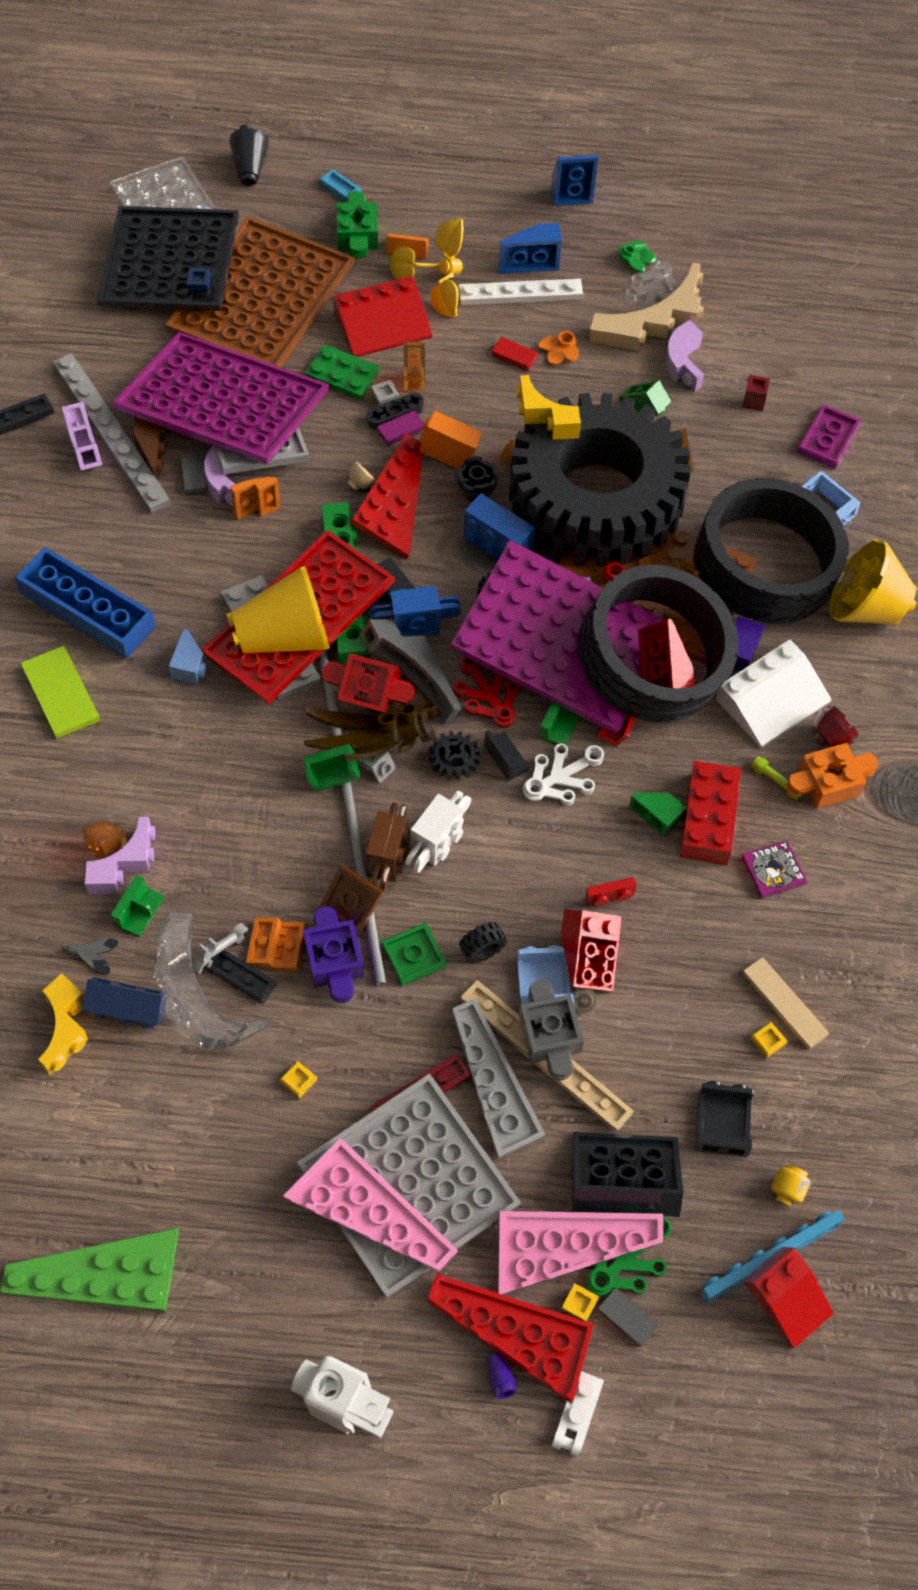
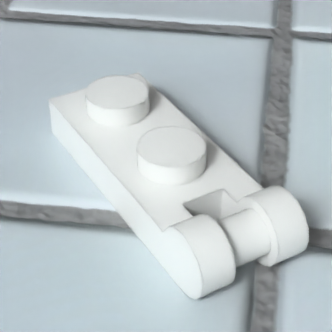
M581 1372L573 1404L571 1405L566 1402L552 1447L559 1450L562 1447L571 1451L570 1454L579 1457L604 1380ZM566 1429L577 1433L575 1440L565 1436Z

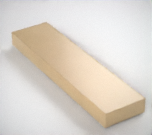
M763 957L743 971L745 978L808 1050L829 1035L825 1027Z

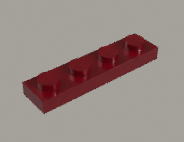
M457 1053L369 1106V1110L373 1112L428 1074L432 1076L444 1094L470 1079L472 1074Z

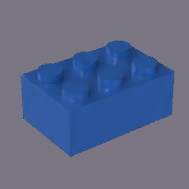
M482 493L465 510L464 538L469 543L483 549L486 554L494 556L499 560L509 540L533 552L535 527Z

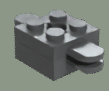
M537 980L529 988L528 996L530 1002L520 1004L519 1019L531 1063L546 1060L550 1076L558 1081L565 1080L571 1076L574 1067L571 1055L581 1053L584 1043L571 994L555 997L550 982Z

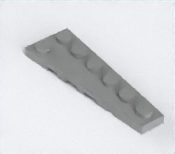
M474 998L452 1008L453 1018L497 1158L500 1159L544 1138L545 1133L476 999Z

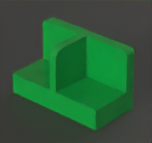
M136 875L111 914L113 925L140 937L164 900L163 894L147 888L145 879Z

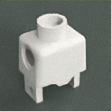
M331 1356L324 1357L320 1365L306 1359L293 1380L291 1391L303 1397L309 1413L313 1417L346 1434H354L353 1425L381 1438L393 1415V1410L387 1408L390 1398L371 1389L366 1373ZM337 1391L334 1395L325 1397L328 1392Z

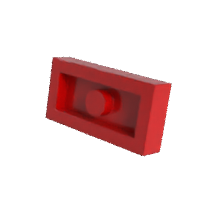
M630 877L587 887L585 894L587 907L592 905L603 906L610 901H626L635 895L637 888L635 878Z

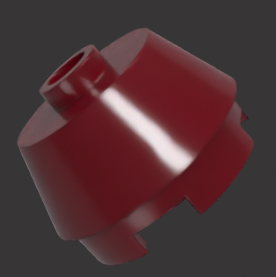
M834 705L821 709L811 727L816 734L815 738L823 747L827 746L828 748L845 743L848 746L852 745L853 740L859 736V733L854 726H850L845 719L846 716Z

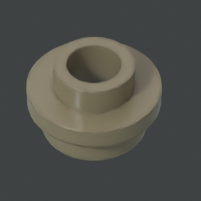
M578 988L573 992L574 1008L576 1011L587 1013L595 1007L597 999L591 989ZM580 996H587L588 1003L582 1004Z

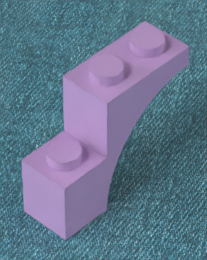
M139 817L134 835L121 850L104 859L86 861L85 886L88 895L118 894L119 885H123V872H149L150 862H154V848H150L151 841H155V826H151L149 817Z

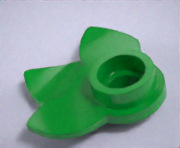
M632 241L629 245H621L618 249L619 260L629 264L633 270L641 273L645 271V264H653L657 261L654 253L647 249V244L641 241Z

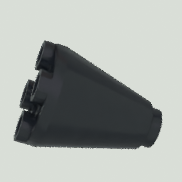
M241 125L239 130L231 133L229 137L230 148L241 183L245 186H254L259 179L269 146L268 133L253 129L249 125Z

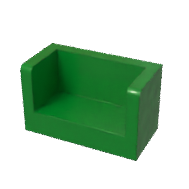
M349 744L304 757L307 781L315 792L360 779L358 761L343 760L342 755L355 753Z

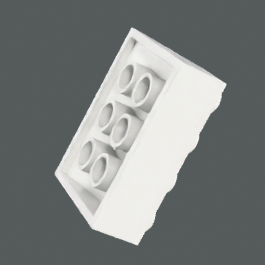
M789 639L726 680L718 690L716 701L762 748L831 702V698L805 654Z

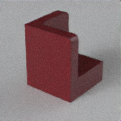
M749 375L743 408L758 411L764 410L770 378Z

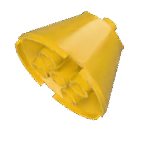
M872 539L861 546L849 559L843 569L845 574L840 584L836 583L829 602L830 616L838 622L891 624L897 626L904 615L911 613L916 606V601H914L916 586L909 578L888 543L882 539Z

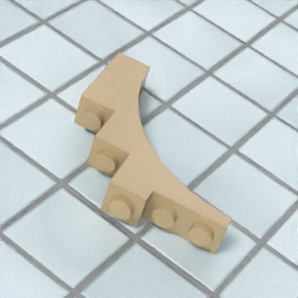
M692 263L690 271L681 286L656 305L624 314L594 313L590 328V342L639 351L640 343L645 342L646 335L667 339L669 331H673L675 323L682 325L690 320L696 326L697 319H702L704 306H700L701 297H698L699 289H697V285L701 286L703 280V273H700L701 264Z

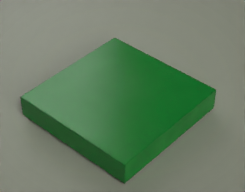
M427 923L381 941L382 949L401 987L447 968V962Z

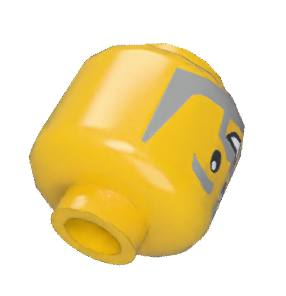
M790 1164L787 1167L779 1168L771 1185V1190L777 1194L775 1200L787 1206H791L792 1202L802 1203L811 1184L807 1178L808 1173Z

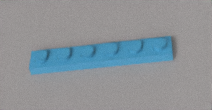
M840 1210L832 1214L830 1211L821 1214L816 1218L817 1223L810 1227L808 1224H804L794 1231L795 1236L788 1240L785 1237L778 1239L771 1245L773 1247L771 1250L765 1253L763 1250H760L749 1257L750 1262L742 1266L740 1263H737L726 1271L728 1275L719 1279L718 1276H715L705 1282V1288L700 1294L701 1298L707 1305L741 1285L745 1278L782 1247H792L799 1251L840 1227L845 1220Z

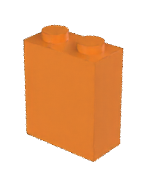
M434 411L432 417H427L423 425V430L418 439V442L421 443L419 452L458 469L464 464L466 459L474 457L483 432L438 411Z

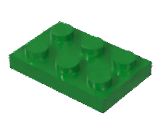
M324 344L306 370L305 376L326 383L328 388L362 401L379 375L380 366Z

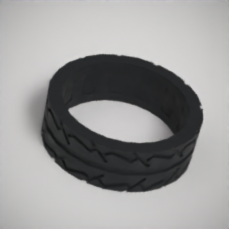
M775 478L748 479L725 488L712 501L696 539L698 543L695 544L694 561L696 570L700 573L698 576L701 581L707 584L712 592H716L730 611L745 618H752V620L764 623H790L805 619L814 614L829 599L846 565L849 541L846 530L843 529L844 525L837 513L826 502H823L822 498L809 489ZM745 518H764L782 523L803 536L812 546L820 562L821 575L810 581L797 584H778L762 580L745 571L728 555L721 542L719 529L727 523Z
M645 565V567L637 566L626 569L613 577L614 580H610L583 619L578 636V653L583 671L600 696L603 695L606 702L622 713L632 717L635 715L639 720L654 723L671 722V720L678 721L690 717L702 709L701 706H705L733 671L738 655V635L733 618L726 604L715 591L712 592L707 584L683 570L679 571L677 568L664 565ZM641 600L667 606L679 613L692 625L704 645L707 657V673L704 682L692 687L666 688L649 683L635 675L623 664L611 645L607 631L608 610L624 602Z

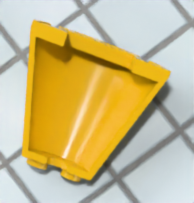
M305 566L297 569L231 613H227L230 627L235 626L236 631L232 632L235 645H241L243 653L326 650L330 648Z

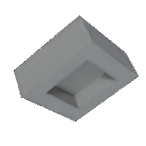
M391 380L371 386V392L379 406L399 398V394Z

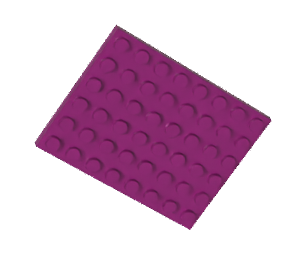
M178 332L113 401V409L268 465L326 395L328 384Z
M509 540L454 638L450 649L616 735L619 733L627 717V714L615 709L604 700L603 695L600 696L592 687L583 671L578 653V636L581 624L589 608L603 588ZM624 602L608 610V636L616 655L623 664L641 678L638 629L661 622L664 619L631 602Z

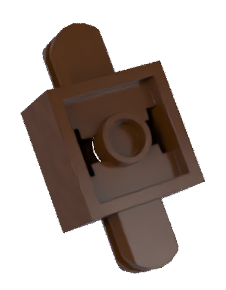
M392 802L389 813L377 811L366 851L367 876L372 877L370 883L375 886L378 885V881L381 879L380 889L384 891L383 893L386 892L388 881L395 882L397 873L402 874L404 852L407 853L410 838H408L410 827L406 826L407 805L402 804L399 815H396L398 803Z

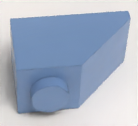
M183 629L169 664L171 679L198 685L200 678L206 674L207 664L204 663L203 653L189 630Z

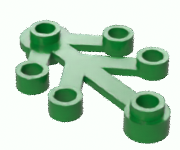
M664 1217L663 1240L667 1239L671 1232V1224ZM646 1247L615 1257V1262L608 1268L606 1261L596 1263L595 1269L587 1277V1287L597 1296L607 1295L615 1288L631 1290L635 1295H641L647 1289V1281L643 1277L637 1276L633 1279H625L615 1276L624 1270L648 1272L654 1277L659 1278L665 1274L667 1265L662 1259H655L654 1261L635 1260L648 1248ZM660 1264L663 1267V1271L656 1272L653 1266ZM601 1278L605 1281V1285L599 1287L596 1285L595 1280ZM637 1281L641 1282L644 1288L637 1290L634 1287V1283Z

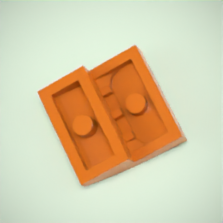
M276 477L256 478L230 486L233 514L237 520L256 511L262 517L281 508L279 484Z
M255 917L246 963L250 966L264 969L299 972L305 945L303 930L308 929L305 922H281L277 917Z

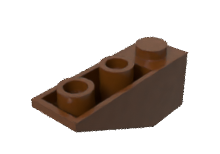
M135 417L133 433L136 447L157 481H159V473L163 472L164 469L161 455H165V442L162 441L167 436V428Z

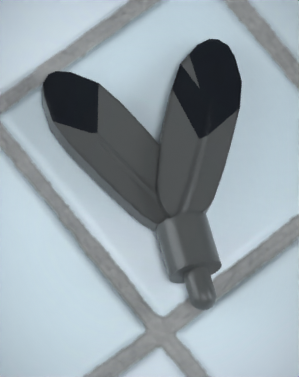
M106 938L87 943L83 946L70 944V946L64 945L62 949L69 951V954L80 956L86 964L99 974L108 975L110 974V967L98 954L114 950L118 946V941Z

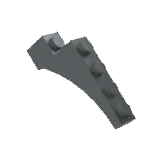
M393 619L369 620L360 634L369 653L373 652L390 664L399 666V670L431 700L433 706L437 707L438 714L443 723H452L462 708L425 636L402 637Z

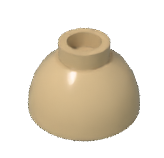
M354 462L349 471L350 480L347 483L356 491L371 488L375 484L376 479L360 463Z

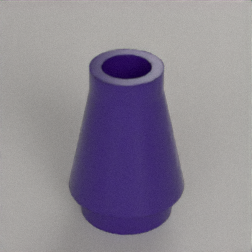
M494 1354L488 1357L491 1393L495 1395L496 1399H505L516 1394L518 1383L503 1356Z

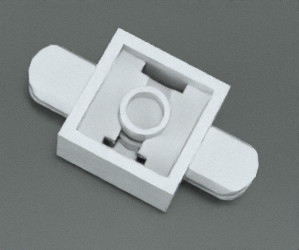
M457 791L451 800L440 794L434 798L411 829V852L405 862L407 867L411 868L414 866L413 870L419 873L427 862L436 866L439 860L443 861L447 857L451 844L453 842L457 843L463 834L462 824L464 819L462 815L470 806L471 798L469 796L463 797V793Z

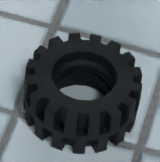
M490 921L488 924L483 923L481 926H476L474 930L468 931V934L464 935L463 939L459 941V946L468 962L474 964L475 962L480 963L482 960L485 961L489 957L495 956V953H499L508 941L499 924Z

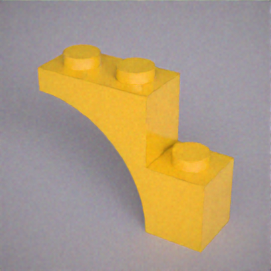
M521 375L520 385H516V398H520L521 401L518 402V414L523 416V423H547V430L552 432L553 440L579 438L581 420L578 406L561 405L546 399L533 387L529 375Z
M62 973L42 990L46 1001L55 1012L53 1038L47 1050L38 1059L42 1069L48 1075L53 1071L60 1070L65 1065L66 1059L73 1053H78L82 1050L88 1040L84 1029L71 1018L72 1015L75 1016L82 1010L84 995Z

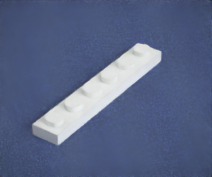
M581 279L459 284L460 305L582 300L583 290Z

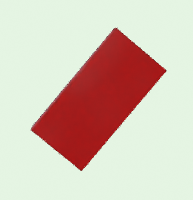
M504 337L499 339L491 352L492 356L526 371L530 370L538 358V352Z

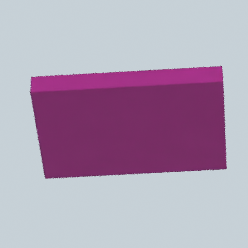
M822 404L798 446L797 453L836 469L862 420Z

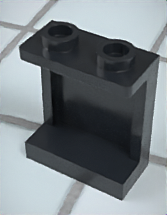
M717 1081L702 1083L698 1099L695 1151L740 1157L749 1156L752 1150L750 1129L754 1089H750L742 1084L726 1086Z

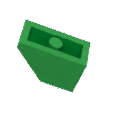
M659 380L631 385L619 397L621 401H623L624 397L635 399L634 409L638 412L646 404L655 409V416L662 414L666 410L665 407L671 402Z
M635 792L631 795L629 807L664 837L684 819L687 809L679 798H674L670 793Z

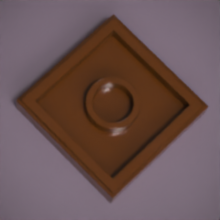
M342 865L336 873L319 908H333L337 913L339 922L353 920L356 933L361 934L384 891L345 865Z

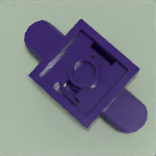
M321 907L314 914L315 927L303 930L314 987L328 985L333 1001L346 1003L353 998L354 986L352 979L364 977L363 961L353 920L339 922L337 913L333 908Z

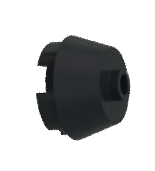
M471 457L466 459L464 464L458 468L455 480L463 496L468 500L474 501L481 493L486 497L492 494L499 483V474L494 463L490 464L483 461L482 457Z

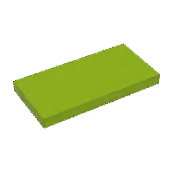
M65 646L21 662L22 669L56 739L100 721V717Z

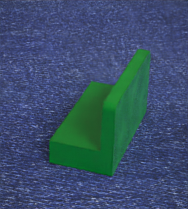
M552 702L540 726L539 738L555 745L560 743L567 745L581 716Z

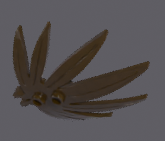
M430 699L425 700L420 705L413 703L400 704L390 701L387 712L366 708L380 715L305 708L307 716L321 723L338 728L360 730L332 737L304 740L305 746L323 750H330L349 744L353 750L368 747L353 754L342 755L343 760H358L380 755L393 748L401 740L398 753L413 748L417 742V737L424 743L436 739L434 730L425 723L427 720L439 717L438 709L436 706L432 707Z

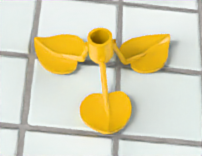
M462 218L445 221L437 228L435 235L436 245L438 248L443 249L442 255L447 257L442 259L439 264L414 263L415 252L409 247L396 249L390 257V269L396 280L409 276L413 277L415 273L414 267L439 268L440 272L446 275L438 281L439 286L433 287L430 292L433 308L446 317H457L458 289L456 284L448 279L460 274L463 267L461 260L455 258L462 245Z

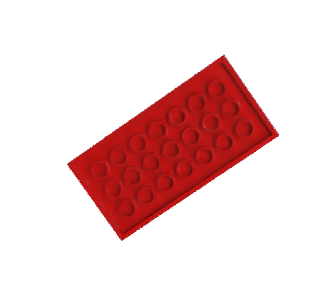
M327 530L263 591L297 569L305 566L330 646L395 582V578ZM229 623L201 649L206 658L268 705L325 651L243 653L241 645H235L232 632L236 631L235 626L230 627Z

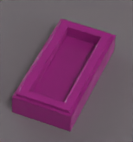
M414 410L378 426L377 432L386 445L390 446L401 441L406 433L412 436L421 432L424 423Z

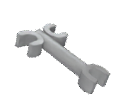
M240 923L234 927L229 935L220 941L215 942L209 938L205 946L200 944L197 948L199 954L193 962L192 968L198 974L202 972L204 966L210 968L213 963L210 958L235 942L237 944L242 943L246 938L243 934L248 931V928Z

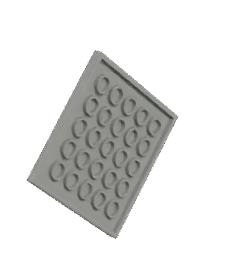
M430 1074L297 1162L305 1174L341 1138L457 1250L498 1222L499 1211H513L521 1205L520 1200ZM338 1224L387 1299L431 1269Z

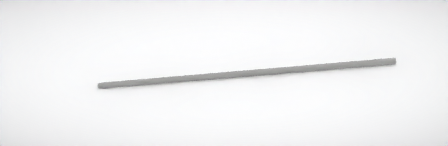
M327 649L319 655L321 672L324 666L329 663ZM323 680L328 711L338 712L334 686ZM331 726L333 736L342 735L341 728ZM351 782L341 786L356 872L368 881ZM373 911L366 924L376 985L383 986L386 984Z

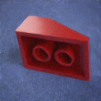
M666 619L638 629L641 678L649 683L666 688L679 689L694 686L693 666L672 619Z
M782 1247L743 1280V1283L793 1349L834 1314L813 1272L795 1248Z

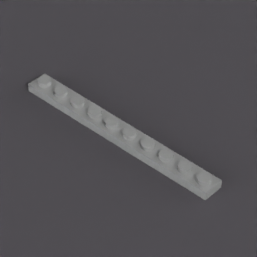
M70 353L54 360L53 366L77 403H84L89 421L149 511L154 513L171 505L170 498L73 354Z

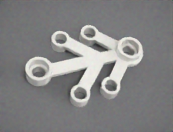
M563 743L557 744L554 748L555 758L551 775L542 780L543 771L548 767L549 759L546 755L539 754L534 760L535 770L533 778L527 780L523 785V794L529 800L539 801L544 797L560 800L565 806H571L575 801V793L572 790L561 791L549 787L558 784L580 789L584 795L592 794L595 788L593 780H583L569 776L589 765L593 767L600 765L603 762L604 751L597 745L589 746L585 751V757L562 769L564 759L568 756V747ZM558 750H564L565 753H562V754H561V753H558L557 751H558ZM594 756V757H597V759L594 760V759H591L590 757ZM543 760L545 764H539L538 761ZM584 785H590L592 788L586 789ZM531 789H537L539 792H532ZM564 796H570L572 799L566 800Z

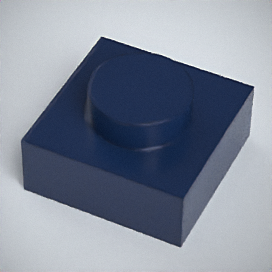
M189 268L186 283L187 289L208 291L211 279L210 269Z

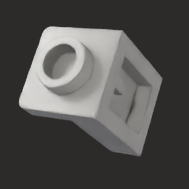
M388 751L374 757L357 760L358 766L371 771L376 781L380 783L396 768Z

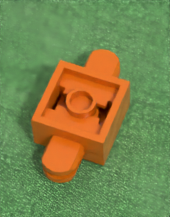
M847 743L805 754L798 767L799 772L790 775L787 782V790L794 797L810 793L817 809L860 797L867 783L865 778L874 775L878 767V760L872 753L853 756Z

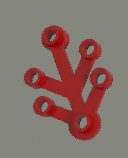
M464 656L460 661V671L466 676H472L480 690L468 688L465 682H457L454 685V695L459 698H472L465 704L467 714H477L493 718L494 723L500 728L510 727L516 720V713L512 709L515 696L519 693L520 685L512 680L506 683L505 691L507 695L502 705L498 695L505 677L494 672L495 676L490 687L478 669L479 663ZM514 686L516 689L511 690L509 687ZM463 688L464 691H458L457 689ZM477 700L490 703L492 708L479 706ZM474 705L476 708L470 709L469 706Z

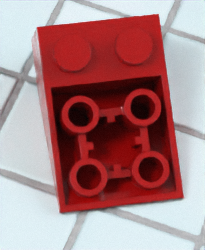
M564 909L561 937L571 986L613 991L622 916Z

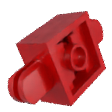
M349 654L346 665L330 662L322 670V677L326 683L340 687L337 700L387 712L390 701L406 704L415 696V689L411 683L396 679L399 666Z

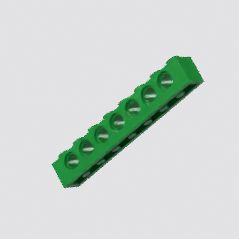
M348 502L322 504L324 533L329 530L358 551V547L353 545V542H357L356 528L351 529L350 524L354 518V511H349ZM366 611L336 639L338 658L341 664H347L349 654L366 658L367 654H371L360 635L367 625V621H363L362 616H366Z

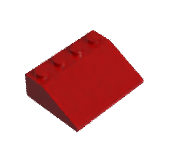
M412 276L333 295L334 315L353 356L360 357L432 338V332L421 296Z

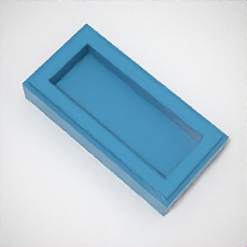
M333 169L319 179L320 186L344 202H347L348 193L352 191L361 192L360 187Z

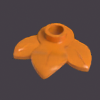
M563 331L557 337L548 336L538 345V348L548 351L547 360L552 365H558L565 359L574 362L579 357L576 338L569 331Z

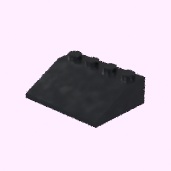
M573 1132L572 1211L663 1214V1216L680 1217L683 1184L678 1137Z

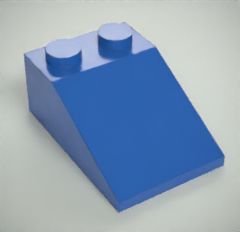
M598 155L557 158L551 179V194L554 206L593 204Z
M559 223L537 224L501 240L498 273L559 271L562 245Z

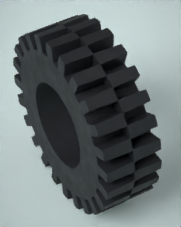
M590 393L579 394L578 400L581 420L579 438L553 440L552 432L547 430V423L525 424L524 432L519 431L517 433L515 448H512L509 501H512V513L535 527L534 544L542 549L553 540V556L562 559L569 548L574 550V563L584 565L587 553L596 554V564L600 567L608 565L611 553H615L618 562L622 565L630 563L633 549L642 559L650 555L652 543L661 548L667 542L668 532L674 534L678 528L679 519L682 518L691 473V465H688L689 449L688 447L682 448L683 436L679 430L670 433L671 421L667 417L663 416L653 422L655 409L647 404L638 413L633 412L635 399L624 397L621 406L617 407L612 406V394L602 393L600 404H592ZM568 397L558 399V404L573 406ZM604 465L619 470L633 484L624 490L614 493H594L575 486L565 477V474L580 466Z

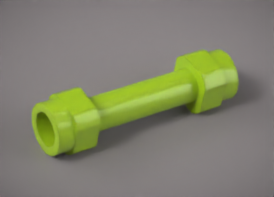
M758 756L752 763L751 768L759 775L765 774L787 790L788 779L768 766L769 761ZM787 790V794H786V795H788L790 798H792V799L794 798V799L797 801V800L801 797V796L794 797V796L791 795V794L789 793V791Z

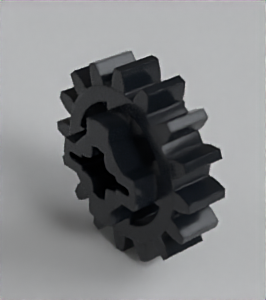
M449 731V736L447 737L441 733L440 740L434 739L433 746L429 748V762L432 763V770L439 769L438 776L440 777L447 774V780H450L452 776H456L458 781L460 780V775L468 778L469 770L475 772L476 765L480 764V748H477V741L470 742L471 735L469 734L466 737H462V731H459L457 735H454L453 731ZM439 753L441 754V757L444 759L443 761H441Z

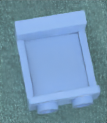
M551 945L547 948L528 946L518 950L516 961L520 1004L530 1002L528 996L529 988L537 980L550 982L555 997L571 994L564 947L559 945Z

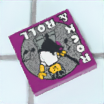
M787 840L746 852L742 855V860L761 899L806 885L807 883Z

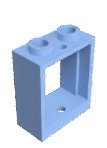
M822 471L815 476H810L802 486L813 493L819 491L840 508L836 513L843 525L856 516L861 502Z

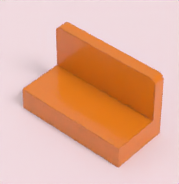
M397 234L386 235V254L392 255L400 247H409L415 252V258L426 259L429 238Z

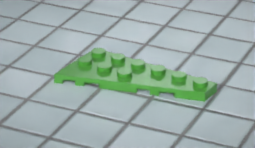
M179 1228L7 1264L0 1293L8 1296L166 1312Z

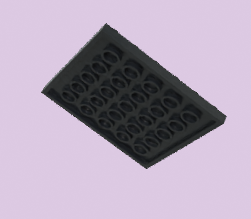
M118 206L97 297L98 306L221 311L240 217L239 211ZM189 268L210 269L211 279L208 291L187 289L186 283Z

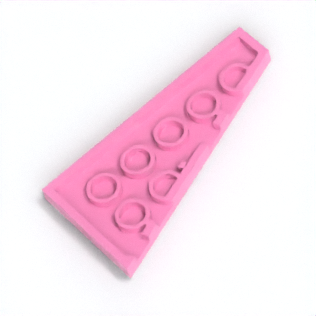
M341 1138L283 1195L284 1199L438 1272L458 1252L438 1230Z
M499 1211L498 1293L504 1294L663 1242V1214Z

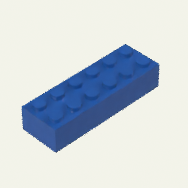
M46 547L15 577L20 594L126 659L156 628L152 611Z

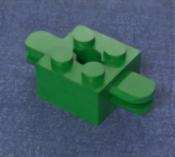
M352 191L347 195V202L336 203L338 250H349L350 256L355 259H362L367 256L368 250L378 249L377 202H366L363 192Z

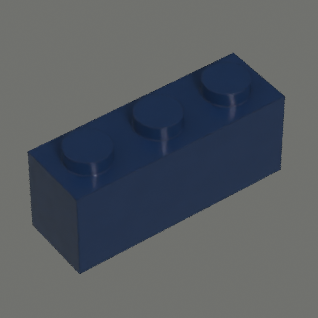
M93 977L87 980L82 1011L89 1012L91 1017L104 1018L106 1015L114 1017V1021L119 1023L134 1021L139 1022L138 1026L152 1029L163 1022L168 992Z

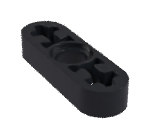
M410 393L375 407L367 413V425L369 428L377 430L378 426L414 410L417 414H420L424 409V398L418 393ZM396 408L401 410L399 414H392L390 410Z

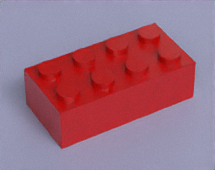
M701 761L693 762L689 778L686 801L687 809L684 816L679 858L721 865L728 864L732 853L741 768Z

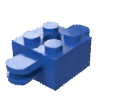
M423 586L416 589L390 592V604L371 606L368 612L370 620L393 619L402 637L440 635V619L458 617L461 613V608L457 596L438 598L436 586Z

